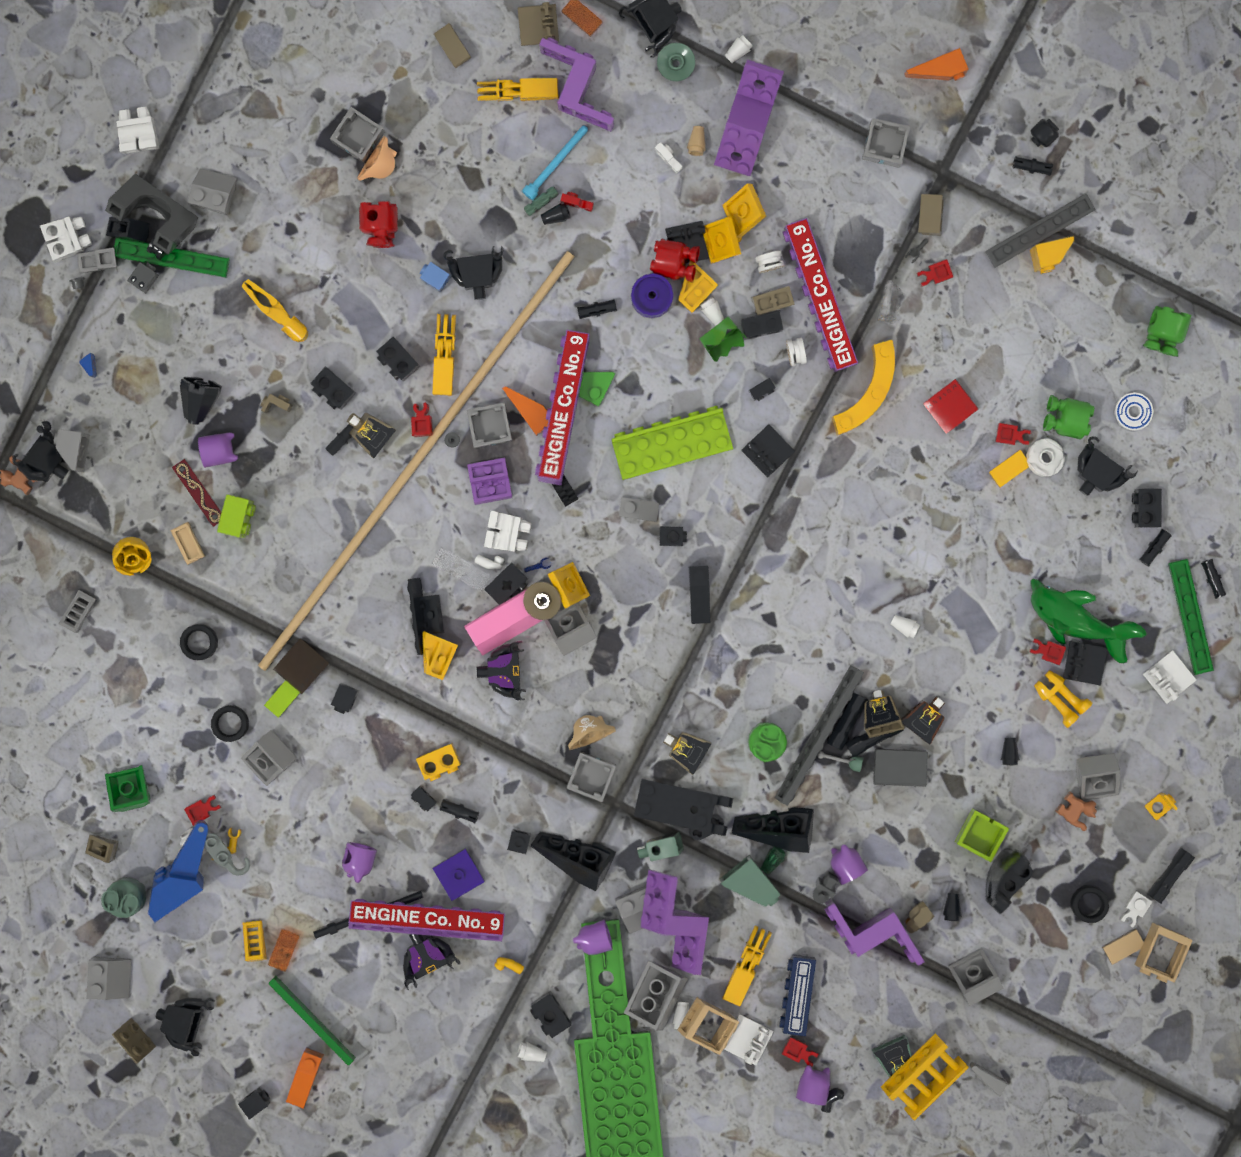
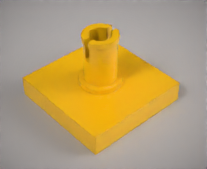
M747 183L722 205L727 217H732L738 238H742L766 217L753 184Z
M726 217L704 225L706 233H703L711 264L741 254L739 242H741L742 238H738L736 235L732 217Z
M573 562L548 574L553 586L561 596L564 608L590 596Z

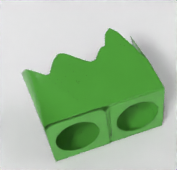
M727 317L699 339L712 359L717 362L720 356H728L731 347H744L743 336L747 337ZM727 329H732L728 334H726Z

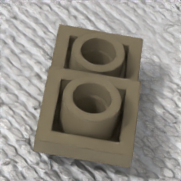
M450 23L434 33L455 68L471 58Z

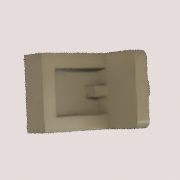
M269 394L268 397H264L260 406L262 407L261 411L267 413L272 404L290 412L293 405L288 403V398L280 394L278 398Z

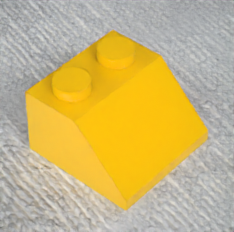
M1074 236L1032 247L1030 255L1034 272L1040 271L1041 274L1052 272L1072 245Z

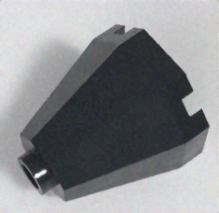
M184 377L181 379L180 392L183 414L188 423L199 425L200 422L205 421L221 393L222 386L211 380H208L207 383L203 381V378Z

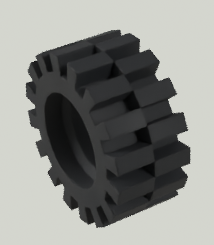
M563 475L562 485L552 484L565 507L578 500L565 475Z

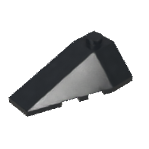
M793 807L788 808V811L777 813V810L770 811L771 814L759 815L756 813L738 816L734 819L733 835L791 852L809 853L814 809Z
M539 832L531 843L533 849L579 884L594 891H597L605 879L616 855L615 851L599 843L593 842L592 845L581 843L579 839H575V841L567 840L563 836Z

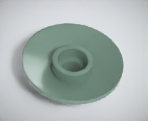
M671 43L663 47L659 52L657 67L661 75L666 79L682 81L692 74L695 68V56L688 46L682 43ZM675 60L679 61L680 65L677 67L673 66L672 64Z

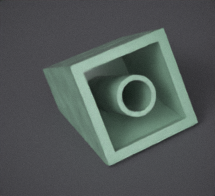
M750 855L720 878V882L724 887L764 907L768 905L773 906L779 900L780 893Z

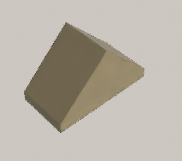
M89 835L85 853L105 863H110L115 860L119 841Z

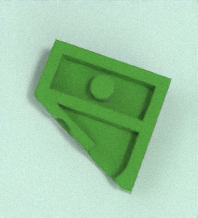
M583 372L579 397L599 407L616 373Z

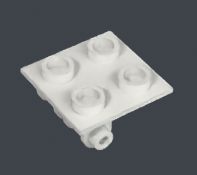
M1173 650L1143 673L1144 677L1166 704L1171 700H1176L1181 692L1196 681L1195 677Z
M739 1014L737 1029L730 1037L724 1050L744 1059L750 1065H757L774 1031Z

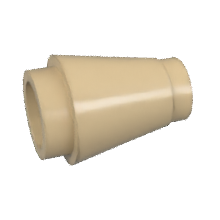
M702 126L693 127L687 145L690 155L702 156L706 150L705 133Z

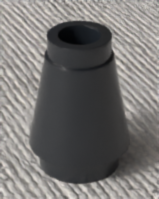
M559 203L541 214L544 225L566 222L567 219L571 218L566 203L562 205Z
M1004 738L1001 755L1002 765H1018L1020 758L1016 738Z
M948 893L943 911L945 921H960L962 914L959 894Z

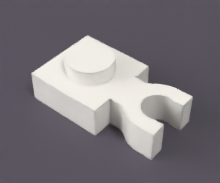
M660 142L655 147V152L677 174L682 170L683 166L673 157L672 153L674 152L667 144L663 145Z
M1134 891L1125 905L1129 910L1120 917V920L1124 922L1127 917H1131L1129 926L1134 927L1137 916L1139 915L1143 918L1152 901Z

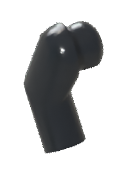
M838 1088L829 1090L827 1103L822 1105L821 1111L830 1113L832 1103L843 1099L844 1091Z

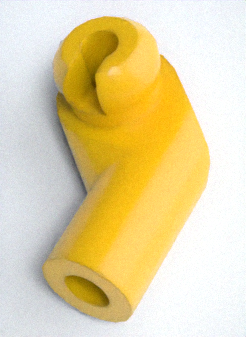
M504 957L497 958V962L494 964V967L500 971L507 967L517 974H521L524 969L523 965L513 959Z

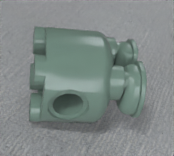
M121 878L113 882L102 894V907L105 911L119 918L133 916L144 907L146 902L145 886L134 878Z

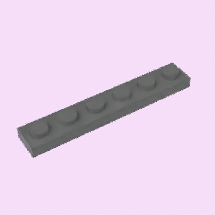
M1084 194L985 252L994 268L1096 209L1088 195Z

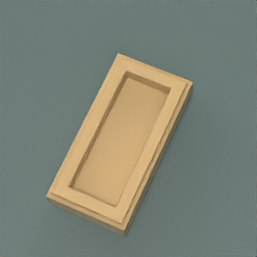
M189 522L170 530L187 565L205 557Z
M1134 929L1102 948L1113 965L1140 950L1144 942L1137 929Z

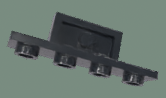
M421 578L408 579L407 585L410 596V611L412 612L413 619L412 628L415 635L417 655H423V632L425 631L430 634L444 633L439 595L423 596Z

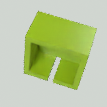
M226 494L217 532L239 538H245L246 535H249L251 530V524H249L250 517L254 516L256 510L254 501Z
M972 808L954 842L992 862L1009 828Z

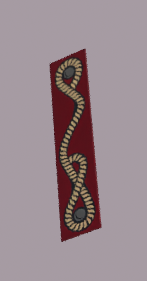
M183 459L174 465L172 469L214 527L220 521L221 511L186 460Z

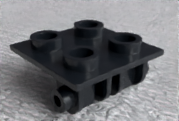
M703 221L665 229L667 240L683 242L690 249L694 246H700L698 261L710 259L703 233H706Z
M770 424L741 450L767 478L795 452Z
M1070 641L1063 678L1101 686L1107 648Z

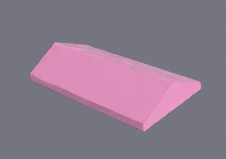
M525 591L464 626L482 655L543 621L533 618L526 611L523 603Z

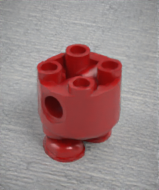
M387 201L378 202V205L371 202L360 203L359 229L363 234L374 236L368 238L367 246H373L374 248L395 247L393 238H395V233L398 230L397 204H390Z
M663 238L660 241L656 240L654 246L656 257L655 260L652 259L650 271L671 280L685 277L687 281L693 283L696 266L689 265L686 267V261L689 258L693 263L698 262L700 246H694L690 249L683 242L669 241Z

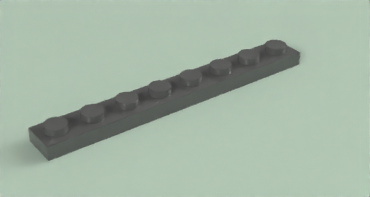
M850 665L777 792L775 799L786 806L793 801L798 787L804 782L805 775L813 766L818 752L823 749L824 742L828 735L832 733L837 719L842 716L843 709L847 702L851 700L853 691L860 684L864 672Z

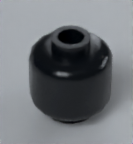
M1041 119L1030 130L1033 136L1031 140L1037 147L1040 145L1049 147L1059 137L1057 132L1059 128L1050 119Z

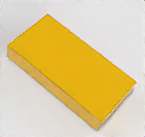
M1019 450L988 473L998 487L1001 488L1029 467L1027 458Z

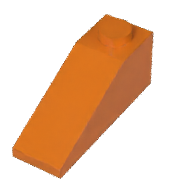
M959 48L906 70L905 77L951 80L954 78L957 81L964 78L965 73L969 69Z
M506 386L502 388L536 436L543 432L544 427H548L549 420H546L547 409L543 405Z
M309 1048L305 1049L286 1099L287 1103L304 1109L324 1054Z

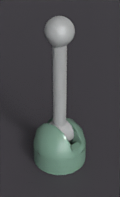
M823 751L817 754V757L820 759L824 757L848 763L853 771H861L864 757L856 756L848 760L824 754Z

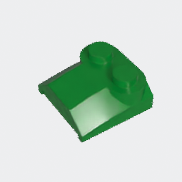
M142 765L128 770L105 774L110 810L112 812H125L150 804V793L147 789Z

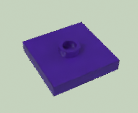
M466 848L432 868L451 901L485 882Z

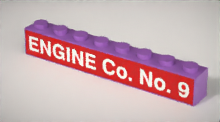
M805 218L785 225V231L782 232L786 243L789 242L791 247L789 250L792 261H796L798 266L795 268L798 279L802 278L804 283L801 286L805 297L808 296L810 304H808L811 315H815L817 320L814 322L817 333L821 332L823 340L820 341L823 350H827L830 357L827 358L830 369H834V372L857 365L856 355L808 219Z
M567 330L566 336L562 335L560 347H563L562 354H558L557 365L560 366L559 371L554 374L553 383H556L555 390H551L550 394L552 407L547 409L546 420H549L548 427L543 429L542 438H545L544 445H540L539 457H541L540 464L537 463L535 475H538L539 482L562 485L590 341L588 333Z
M356 899L351 901L349 929L502 942L505 914L497 910L482 912L480 909H471L468 911L460 907L445 909L439 905L424 907L422 904H413V906L402 902L386 904L385 901L380 900L367 902L364 899Z

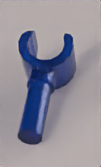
M543 558L539 563L524 568L525 573L542 568L545 570L550 568L551 565L547 567L542 565L543 560L549 558Z

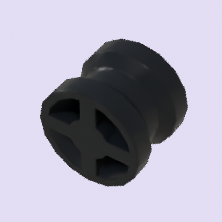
M154 237L147 247V252L155 254L156 258L161 260L167 253L153 244Z

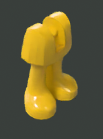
M1049 670L1044 676L1054 687L1049 690L1040 681L1034 687L1043 701H1050L1063 716V725L1069 728L1079 716L1055 693L1058 691L1080 715L1088 710L1093 703L1087 698L1079 699L1064 685L1065 679Z

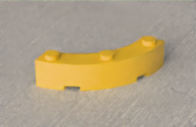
M892 340L872 346L873 374L871 381L861 399L853 407L832 417L837 436L865 422L884 401L890 389L895 370V352Z

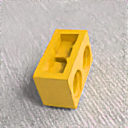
M453 743L416 758L424 780L430 779V781L440 778V774L445 771L450 774L459 770L458 766L461 765ZM446 754H450L453 757V763L450 765L445 764L443 761V757ZM427 762L435 764L436 769L434 772L426 770L425 765Z

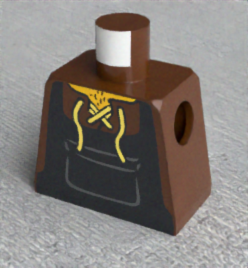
M937 696L930 704L921 700L901 718L902 722L908 729L930 745L945 719L939 713V710L945 703Z

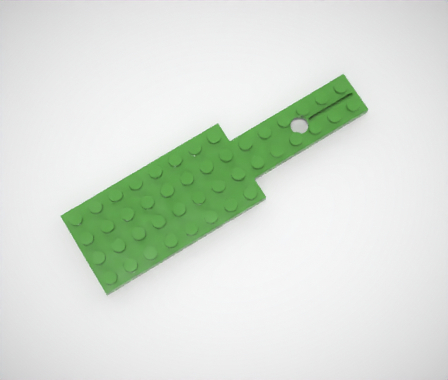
M619 919L605 920L610 932L613 950L597 955L584 953L593 1037L574 1039L586 1157H663L650 1031L631 1033L630 1017L624 1013L628 1005L620 921ZM598 921L581 923V928L585 925L595 924ZM603 971L611 972L614 976L612 984L608 986L602 985L599 982L600 973Z

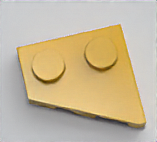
M690 261L689 265L696 266L695 278L693 283L684 278L678 301L693 313L718 284L696 263Z
M424 631V673L443 680L458 645Z

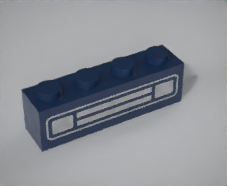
M792 954V959H788L787 971H790L789 978L785 979L784 989L787 990V996L782 999V1009L785 1010L784 1016H780L779 1028H782L784 1034L806 1037L816 966L815 957Z

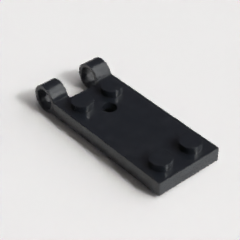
M641 779L634 817L726 836L727 826L711 823L715 805L732 808L734 798ZM692 806L698 808V811L694 814L690 811Z

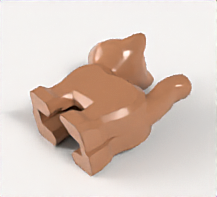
M11 456V457L9 458V460H10V462L13 464V462H12L13 456ZM18 468L15 475L8 470H0V484L2 486L12 485L22 490L24 494L29 495L33 487L28 484L29 480Z
M1068 792L1064 799L1069 802V806L1065 808L1064 804H1060L1055 811L1063 816L1071 825L1086 831L1087 826L1083 822L1078 821L1082 812L1088 817L1096 818V803L1092 800L1084 802L1082 799L1075 797L1072 792Z

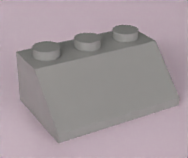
M648 961L624 1013L656 1031L664 1030L688 978L669 968Z

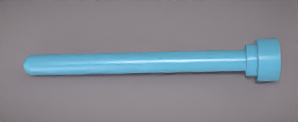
M586 125L581 126L538 178L521 190L525 196L532 201L537 197L538 188L588 131Z

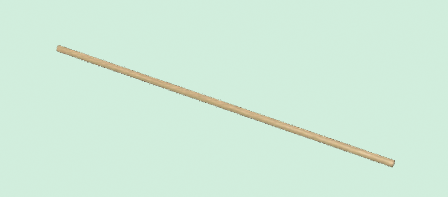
M567 251L432 431V436L426 439L258 664L261 669L267 670L575 257Z

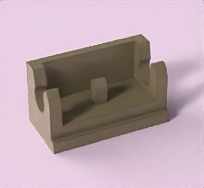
M921 194L918 233L941 236L943 195Z
M790 286L751 297L757 315L795 305Z

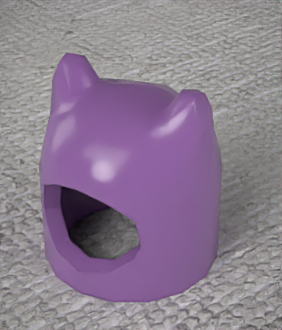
M233 433L198 437L199 452L204 468L235 462L238 459V456L233 454L231 440L235 437Z
M347 842L342 860V867L349 878L354 876L355 882L360 883L362 877L371 872L377 849L359 843Z
M844 844L840 850L836 848L831 849V867L841 885L858 878L868 871V868L855 849L848 848Z
M605 920L583 926L578 936L573 938L577 948L582 949L588 955H597L613 950L610 932Z
M807 1065L800 1077L796 1098L815 1105H826L830 1089V1069L825 1068L823 1071L812 1070V1067Z

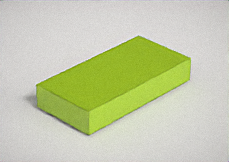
M285 680L264 706L279 718L300 692Z

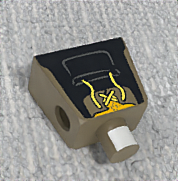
M352 413L347 419V423L353 426L349 434L373 459L396 431L390 424L369 413H364L361 418Z
M882 690L873 692V700L865 702L864 727L869 738L905 729L892 697L884 696Z
M683 731L679 738L668 733L663 743L672 748L669 756L692 775L696 772L712 744L710 741Z

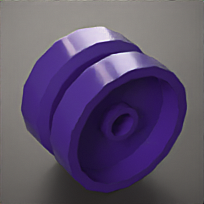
M653 273L643 275L637 279L632 287V306L643 317L651 319L661 317L667 313L672 305V286L661 275ZM650 292H654V296H656L654 299L649 298Z

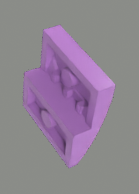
M505 458L467 465L475 505L512 498Z

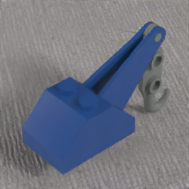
M197 821L172 865L162 866L155 872L149 899V916L156 922L203 891L204 877L198 870L204 847L217 864L223 866L236 876L243 875L249 870V859L247 857L244 859L246 863L244 868L237 869L233 865L231 852L220 837L208 831L206 821Z

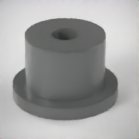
M85 278L72 279L69 282H72L73 289L84 288L83 280Z
M450 432L445 436L444 441L448 447L454 448L458 446L460 438L458 434Z

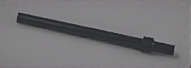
M422 891L387 904L402 902L406 905L424 897ZM349 918L337 923H329L327 927L314 931L315 938L338 933V930L349 926Z

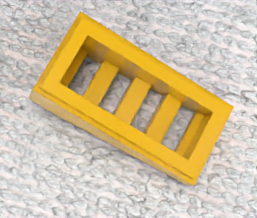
M262 920L243 922L245 961L267 960ZM258 927V931L248 932V928ZM249 936H259L258 939L249 940ZM259 943L258 947H250V944ZM260 951V954L251 955V952Z

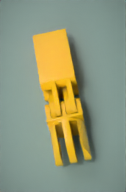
M521 78L519 83L513 82V80L499 79L497 81L477 82L478 87H483L477 89V94L482 95L477 97V101H511L517 97H520V101L559 99L558 78Z
M249 279L243 283L241 287L259 309L278 324L284 325L281 330L296 342H303L307 339L308 331L306 326L297 317L293 316L290 318L288 312L277 299ZM248 285L256 292L266 296L270 301L271 307L263 306L255 292L250 290Z
M437 314L435 334L437 356H434L433 395L452 396L454 374L452 351L455 350L456 315L452 314L451 333H448L449 314H444L443 333H440L441 314Z
M756 925L741 954V964H736L722 996L723 1000L739 1007L755 976V970L753 969L756 965H759L772 935V932L768 931L762 946L759 947L765 934V929L761 928L753 944L752 942L758 930Z

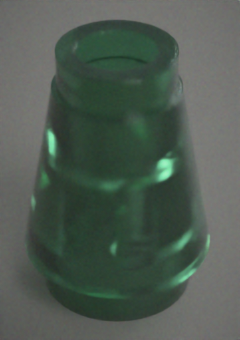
M773 846V848L769 849L760 869L770 875L785 860L786 852Z

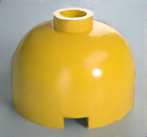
M125 537L114 546L112 561L118 572L123 575L132 576L139 571L140 573L144 572L150 566L152 561L151 552L146 542L140 538Z

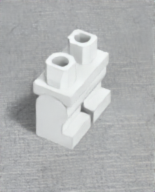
M147 107L137 108L138 118L134 119L131 118L129 109L119 111V121H116L120 142L119 150L122 154L140 152V150L160 149L154 118L150 116Z
M66 217L40 226L45 241L48 243L47 247L51 258L55 263L82 253L84 248L92 245L89 234L78 236L77 230L86 228L82 217L73 219Z
M491 511L488 528L498 529L499 532L487 530L484 547L516 552V550L527 551L528 540L519 539L520 531L530 533L532 523L522 520L520 517Z

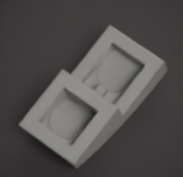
M114 248L77 254L80 274L117 267Z

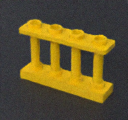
M936 1033L881 1086V1089L892 1101L899 1097L907 1105L904 1110L913 1120H916L969 1068L959 1056L953 1059L945 1052L948 1046ZM938 1057H941L948 1064L941 1073L931 1065ZM925 1070L935 1078L927 1086L917 1078ZM911 1083L920 1091L913 1100L904 1092Z

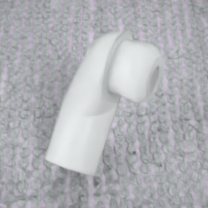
M477 555L475 558V563L486 569H500L505 561L500 556H495L494 561L482 555Z

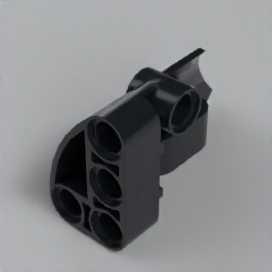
M1009 848L1003 849L993 861L988 872L986 901L999 914L1003 913L1011 905V897L1025 885L1033 873L1032 868L1029 866L1031 863L1016 849L1014 851ZM1027 868L1026 875L1020 876L1022 872ZM1012 880L1014 883L1013 888L1006 890L1005 883Z

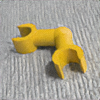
M231 827L228 830L230 841L227 848L231 854H234L236 852L237 839L241 836V829L238 830L237 836H233Z

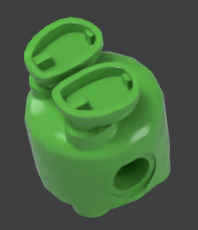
M1156 306L1147 328L1148 335L1146 339L1148 340L1145 341L1143 347L1178 357L1176 345L1185 341L1192 315L1174 312V309L1163 306L1162 308ZM1159 340L1164 341V346L1160 345Z
M1050 395L1047 403V412L1057 410L1056 417L1051 413L1045 416L1043 431H1050L1053 428L1061 436L1081 440L1084 435L1088 436L1090 433L1091 425L1088 423L1090 417L1094 414L1095 407L1090 405L1089 402L1071 398L1058 400L1054 395Z
M759 723L749 733V749L756 758L763 762L777 760L786 750V734L774 723Z

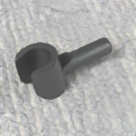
M924 239L916 248H911L905 258L912 255L914 259L911 263H914L919 257L921 249L928 243V240Z

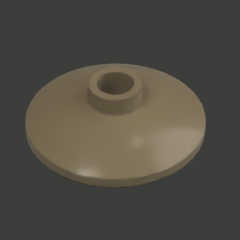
M536 582L525 591L523 603L526 611L533 618L547 620L554 617L560 610L561 596L552 584ZM542 596L547 598L546 603L542 602Z

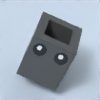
M139 262L127 281L146 294L159 275L155 273L156 268L148 262L145 265Z

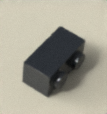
M768 378L750 389L749 393L754 401H760L764 398V395H770L775 392L774 389L776 387L771 379Z
M421 786L411 794V799L415 803L418 802L423 811L426 810L428 812L437 803Z

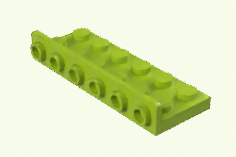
M718 406L707 408V412L702 414L696 411L689 413V417L681 419V416L669 419L670 423L663 424L660 421L651 424L652 428L644 429V426L632 429L633 433L626 434L625 431L614 434L615 438H612L611 441L622 480L733 450L723 408L718 409Z

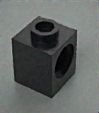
M660 526V546H683V542L687 543V531H683V527ZM676 531L679 539L676 542L669 541V532Z
M340 683L331 703L334 706V710L342 714L345 711L350 712L359 690Z
M512 829L507 850L526 854L531 833Z
M258 1087L243 1098L238 1105L250 1120L268 1107L270 1096L265 1090H261Z

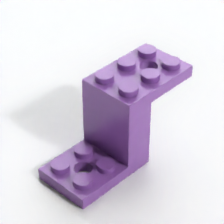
M542 38L539 44L541 54L572 66L557 102L558 110L611 132L614 127V118L611 117V113L601 110V112L596 111L594 106L588 103H583L582 105L596 70L594 56L585 52L583 54L575 52L576 49L569 45H565V47L558 45V41L552 38H547V40Z
M747 59L715 159V166L751 176L784 71ZM756 80H761V81H763L765 84H764V85H760V84L756 83ZM733 152H738L742 156H735Z
M649 870L641 916V928L662 935H676L671 967L694 975H701L709 917L686 910H673L678 877L656 870Z
M832 899L825 902L827 907L824 910L831 921L836 920L837 924L834 926L841 938L844 936L847 938L844 942L851 954L856 953L859 957L894 935L901 947L905 945L906 949L903 951L911 963L915 962L918 966L924 963L923 958L891 908L886 909L851 931Z

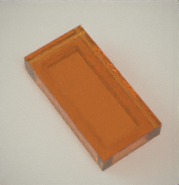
M570 0L561 10L567 18L589 37L603 23L601 19L579 0Z
M282 928L268 965L286 972L300 935Z

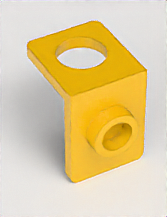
M1162 792L1145 805V808L1155 820L1160 819L1171 809L1178 810L1174 798L1170 794L1166 795ZM1155 802H1160L1163 805L1160 813H1155L1152 810V805Z

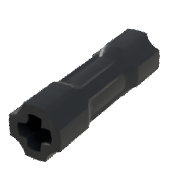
M853 692L852 698L847 703V707L827 744L841 751L843 750L849 734L868 699Z
M904 729L869 738L866 732L846 742V746L854 758L870 747L899 734Z
M1180 847L1168 868L1159 880L1153 884L1147 894L1162 904L1170 893L1171 887L1182 872L1189 867L1195 857Z

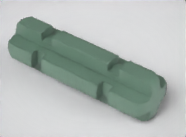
M552 186L546 190V193L543 192L535 198L531 204L526 205L524 210L527 215L531 216L535 213V210H539L550 202L551 198L554 199L558 196L557 190Z

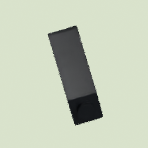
M709 566L689 567L691 624L711 623Z

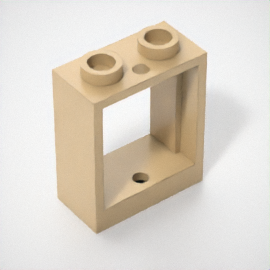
M1152 922L1134 965L1140 968L1139 971L1148 976L1153 973L1157 975L1156 979L1167 983L1170 980L1175 983L1193 940ZM1159 934L1178 942L1166 972L1146 964Z
M697 997L677 1030L685 1038L720 1055L723 1049L726 1048L730 1037L736 1031L739 1021L731 1014ZM708 1011L724 1018L711 1041L695 1034Z

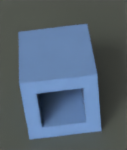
M432 262L429 265L425 264L419 273L421 274L420 279L440 293L451 277L449 273Z

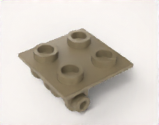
M544 2L539 6L518 7L521 46L538 45L542 38L546 40L547 38H552L559 42L556 4Z
M132 1018L112 1034L136 1064L156 1047Z

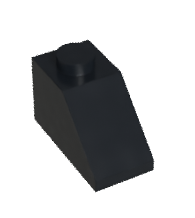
M109 217L106 236L146 242L149 236L150 223L132 218H124L122 221H119L115 217Z

